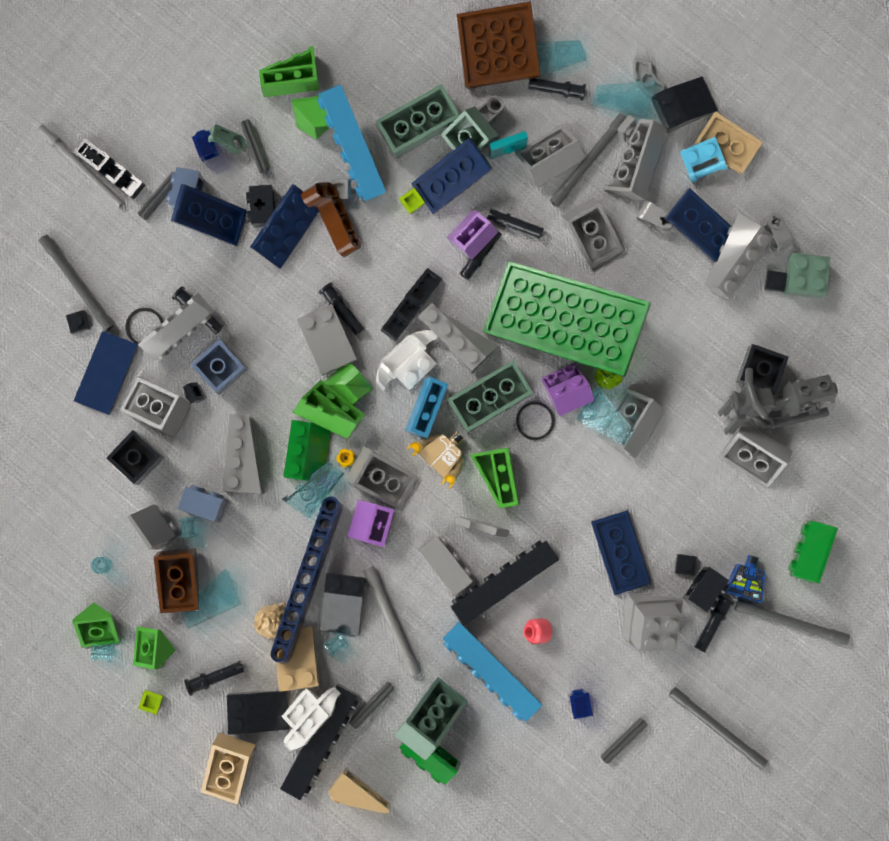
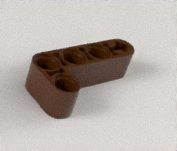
M316 183L302 192L303 202L308 207L318 208L336 250L342 257H346L361 248L360 239L339 197L338 191L332 183Z

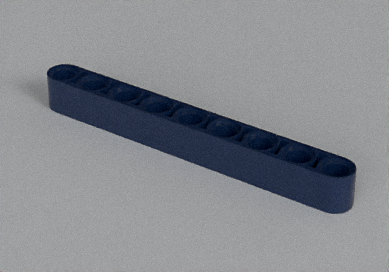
M333 496L326 497L321 504L271 649V658L280 664H286L292 658L342 513V504ZM335 502L336 508L332 511H329V504ZM330 521V526L327 529H322L323 522ZM318 539L324 540V543L321 547H316V541ZM317 557V563L310 566V559ZM310 575L311 581L308 584H303L304 577ZM304 594V600L301 603H297V596ZM294 612H297V613H298V618H297V620L294 621V622H291V620H290L291 614L294 613ZM287 631L292 633L289 640L284 639V634ZM284 649V658L278 659V652Z

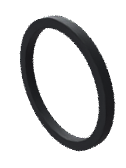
M139 308L134 310L128 316L125 324V329L127 336L132 342L136 344L140 343L134 340L130 335L129 322L131 318L140 311H150L157 315V317L160 320V323L162 324L163 319L155 310L150 308Z
M530 402L519 410L516 417V425L519 432L527 439L540 440L551 433L554 427V415L547 405L541 402ZM540 405L550 413L551 427L543 436L531 437L521 430L519 416L526 407Z

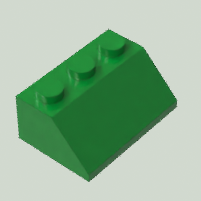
M292 420L283 477L323 483L331 431L312 422Z
M812 520L804 523L800 534H803L801 541L796 543L794 552H796L795 558L789 563V575L809 583L820 584L838 528Z
M403 742L399 747L405 757L409 759L411 757L416 761V765L421 770H427L432 774L433 780L437 783L442 782L444 785L457 774L461 764L460 761L440 745L426 760L421 758Z

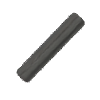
M249 119L243 120L240 124L259 173H265L269 168Z
M173 172L169 174L138 211V215L142 219L147 220L167 196L168 191L172 190L171 176Z
M386 682L349 721V724L354 729H357L394 690V686L390 682Z
M639 718L601 755V759L606 764H609L648 724L642 718Z

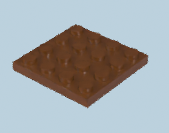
M531 1L457 14L466 89L541 77Z

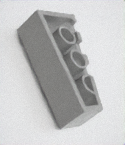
M639 119L628 140V148L619 157L621 161L617 169H613L611 173L613 177L609 184H605L603 190L629 199L645 200L667 128L655 120Z
M736 212L734 225L729 228L725 245H722L719 251L721 252L717 262L715 261L705 283L717 296L728 299L731 298L773 239V236L761 225L739 212Z
M197 293L138 343V345L152 361L157 358L162 360L169 354L167 349L171 346L176 348L183 342L181 338L185 334L190 336L197 330L195 326L199 322L204 324L211 318L210 313L213 309Z
M433 303L418 316V319L435 333L444 346L471 373L499 347L443 313Z

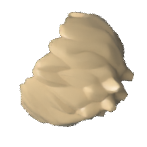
M284 602L279 605L276 603L265 605L257 612L253 626L259 635L266 639L276 637L285 611Z

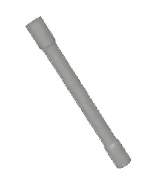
M374 566L363 570L401 653L409 676L412 677L419 674L418 665L409 650Z

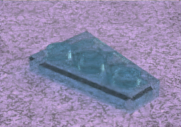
M580 40L537 42L541 76L582 62L587 58Z
M656 80L597 85L592 105L647 118Z
M596 387L592 393L594 401L583 407L577 419L616 442L625 445L634 429L603 392Z
M327 462L311 475L308 482L297 486L293 494L290 496L286 495L282 500L310 519L344 473L330 462Z
M224 569L214 581L212 580L199 593V610L181 612L188 629L242 605L227 569Z

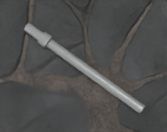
M44 125L38 127L37 130L47 139V142L52 147H56L118 208L123 205L124 202L65 147L56 134H52Z

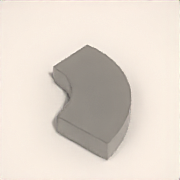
M634 57L632 68L634 80L640 91L649 99H652L654 94L665 90L666 84L660 82L655 77L651 61Z
M461 516L456 518V524L468 529L500 537H508L510 530L493 524Z

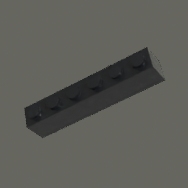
M537 541L531 546V551L528 553L525 551L521 552L515 557L517 559L512 564L507 562L499 568L501 570L496 575L491 573L483 579L485 582L482 585L478 586L475 584L468 589L469 593L466 596L462 597V595H459L453 599V605L450 607L462 625H466L559 561V558L548 542Z
M339 683L335 688L341 694L336 699L332 716L325 721L307 742L308 744L302 747L280 790L298 800H301L303 796H308L312 788L309 786L312 778L317 779L321 772V769L318 767L322 761L326 763L331 754L328 751L330 745L337 743L340 734H338L340 727L345 728L350 719L347 714L350 709L354 711L359 702L356 699L357 693Z

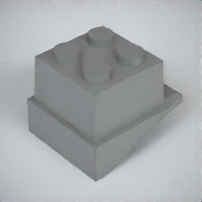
M627 593L622 634L627 642L633 643L639 651L676 649L683 599Z

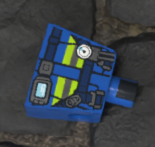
M748 555L745 565L736 564L727 583L729 587L725 593L762 603L765 571L756 569L759 557Z

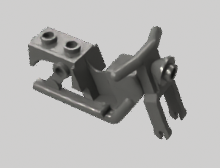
M747 368L745 371L744 389L740 393L732 391L729 400L718 411L719 416H727L734 408L736 414L733 421L724 429L725 435L735 433L746 420V414L762 430H770L829 416L828 408L819 409L813 403L829 401L833 404L838 393L837 385L835 382H832L830 375L807 380L799 379L794 383L789 381L781 390L783 396L774 398L770 388L754 389L753 369ZM802 407L804 413L798 414L799 409Z

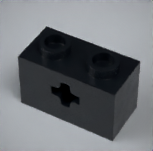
M272 185L249 186V192H246L247 204L250 203V211H247L248 222H251L253 227H264L275 210L274 188ZM260 203H263L264 205L262 206V210L258 209Z

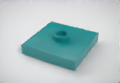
M526 131L491 142L489 145L490 159L525 148L528 141Z

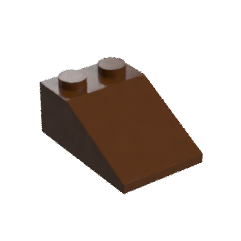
M196 548L158 551L154 555L160 613L199 610Z

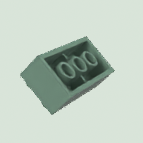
M441 84L376 120V127L396 159L444 132L460 114ZM432 110H435V112L438 111V114H437V115H434V114H432L431 111H432ZM418 119L421 121V124H415V120ZM399 129H405V133H399Z
M512 360L448 398L447 402L466 434L530 397L533 395V391L515 361ZM503 383L511 385L509 392L502 390ZM486 393H490V395L493 393L495 395L492 402L485 399L487 397ZM472 402L478 404L477 411L475 412L469 410L470 403Z
M437 677L394 736L426 760L443 740L468 701Z

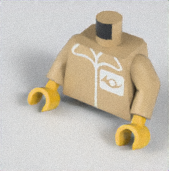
M455 432L450 439L443 434L441 436L433 434L429 435L428 438H421L417 442L411 443L407 450L413 448L415 452L411 456H415L418 453L444 478L441 484L449 482L450 486L448 489H451L462 471L464 459L461 456L462 452L457 447L465 439L458 432Z

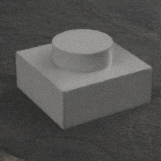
M628 115L618 127V136L623 140L633 133L636 126L635 118Z
M331 179V183L337 189L340 199H351V180Z

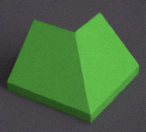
M319 96L292 99L297 128L317 140L329 129L324 118L327 114L324 109L321 110L317 102Z
M352 363L337 369L324 381V383L353 406L373 390V387Z
M94 602L72 621L82 648L120 643L112 614Z
M137 626L133 665L154 670L163 668L164 662L176 651L161 630Z

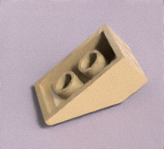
M313 626L301 629L292 658L288 663L280 664L276 662L279 692L320 685ZM291 631L285 632V640H289L291 638ZM284 649L278 652V659L284 658Z
M219 732L211 747L201 792L238 805L252 763L256 744Z
M346 768L328 791L331 794L329 797L337 804L341 802L343 805L382 813L390 811L391 804Z

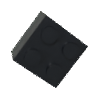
M751 344L747 348L736 382L745 385V371L747 368H752L754 389L770 388L772 394L777 393L789 356Z
M132 430L106 457L134 485H139L165 458L135 430Z
M703 566L682 598L698 610L708 613L709 610L713 611L716 607L718 596L720 594L723 595L728 589L729 585L727 583L729 580L711 567Z

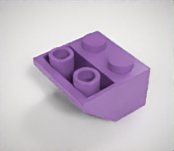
M471 210L446 238L472 260L498 231L479 212Z
M576 363L541 378L559 416L594 401L589 383Z
M358 500L347 537L385 547L395 510Z

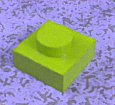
M415 188L399 198V201L409 215L425 205V202Z
M145 689L138 709L157 715L164 695Z

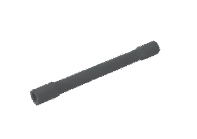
M619 113L585 159L549 201L554 206L559 207L571 189L618 133V127L627 118L624 114Z
M49 235L42 236L38 241L53 258L95 315L96 320L104 331L107 332L115 326L114 323L89 293L58 251L57 246Z
M739 599L735 605L736 611L815 634L843 645H847L850 639V634L821 627Z
M677 687L672 689L668 695L670 698L695 715L745 755L759 769L765 767L768 762L766 758L754 749H751L691 701Z

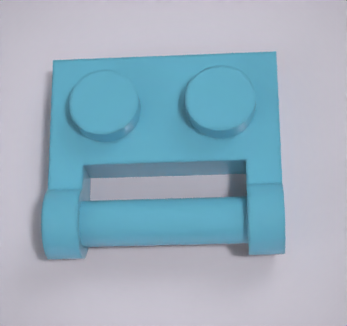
M716 136L680 151L692 183L718 170L728 169ZM715 157L718 158V163L694 172V166Z

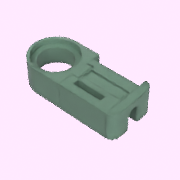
M217 124L210 129L209 133L211 135L208 138L210 143L212 141L226 147L225 150L234 154L241 153L247 147L246 139L231 130ZM233 141H238L241 145V148H237L234 145Z

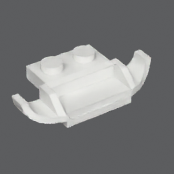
M423 330L407 335L381 360L376 375L377 385L384 390L387 383L397 377L410 390L436 365L434 360L424 351L427 348L426 345L437 338L432 330Z
M335 687L327 690L320 698L310 688H305L282 715V718L293 728L283 741L290 751L307 745V742L325 721L332 716L336 699L341 694Z

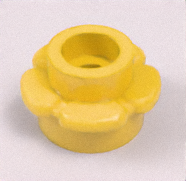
M341 449L336 456V460L340 463V466L348 467L354 464L355 454L352 450Z

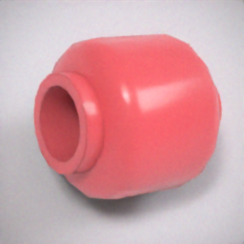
M544 618L531 619L524 627V636L531 644L549 642L553 634L552 625Z

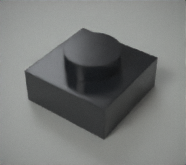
M767 270L764 290L783 293L787 273Z
M85 310L66 315L71 334L91 329Z
M197 382L188 383L183 386L184 395L190 404L200 403L205 400Z
M677 554L674 573L694 576L697 556Z

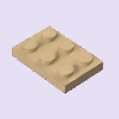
M715 112L694 145L716 136L727 166L742 175L763 142Z

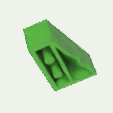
M313 46L300 54L291 55L292 57L281 62L280 60L259 70L260 85L264 98L320 90Z
M322 380L316 383L300 399L292 412L344 438H348L365 417L364 413Z
M507 447L471 454L472 460H474L498 507L506 508L521 505L511 448Z

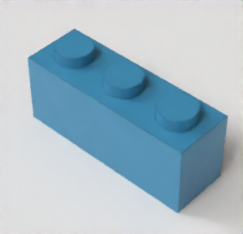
M433 377L424 379L405 428L406 432L420 438H428L448 387L447 383Z

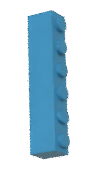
M339 84L318 93L319 98H317V102L321 110L324 109L327 114L324 117L328 127H332L335 133L332 135L336 145L341 147L342 152H340L342 161L344 163L347 162L350 170H347L351 181L355 180L357 185L355 191L358 198L368 201L386 193L342 85Z
M459 621L443 637L445 641L443 645L450 652L454 650L458 654L456 658L464 666L468 664L472 668L470 672L478 680L481 677L486 682L484 686L491 693L495 691L500 696L498 700L505 707L509 705L514 710L512 714L519 721L524 719L527 722L542 706L541 702Z

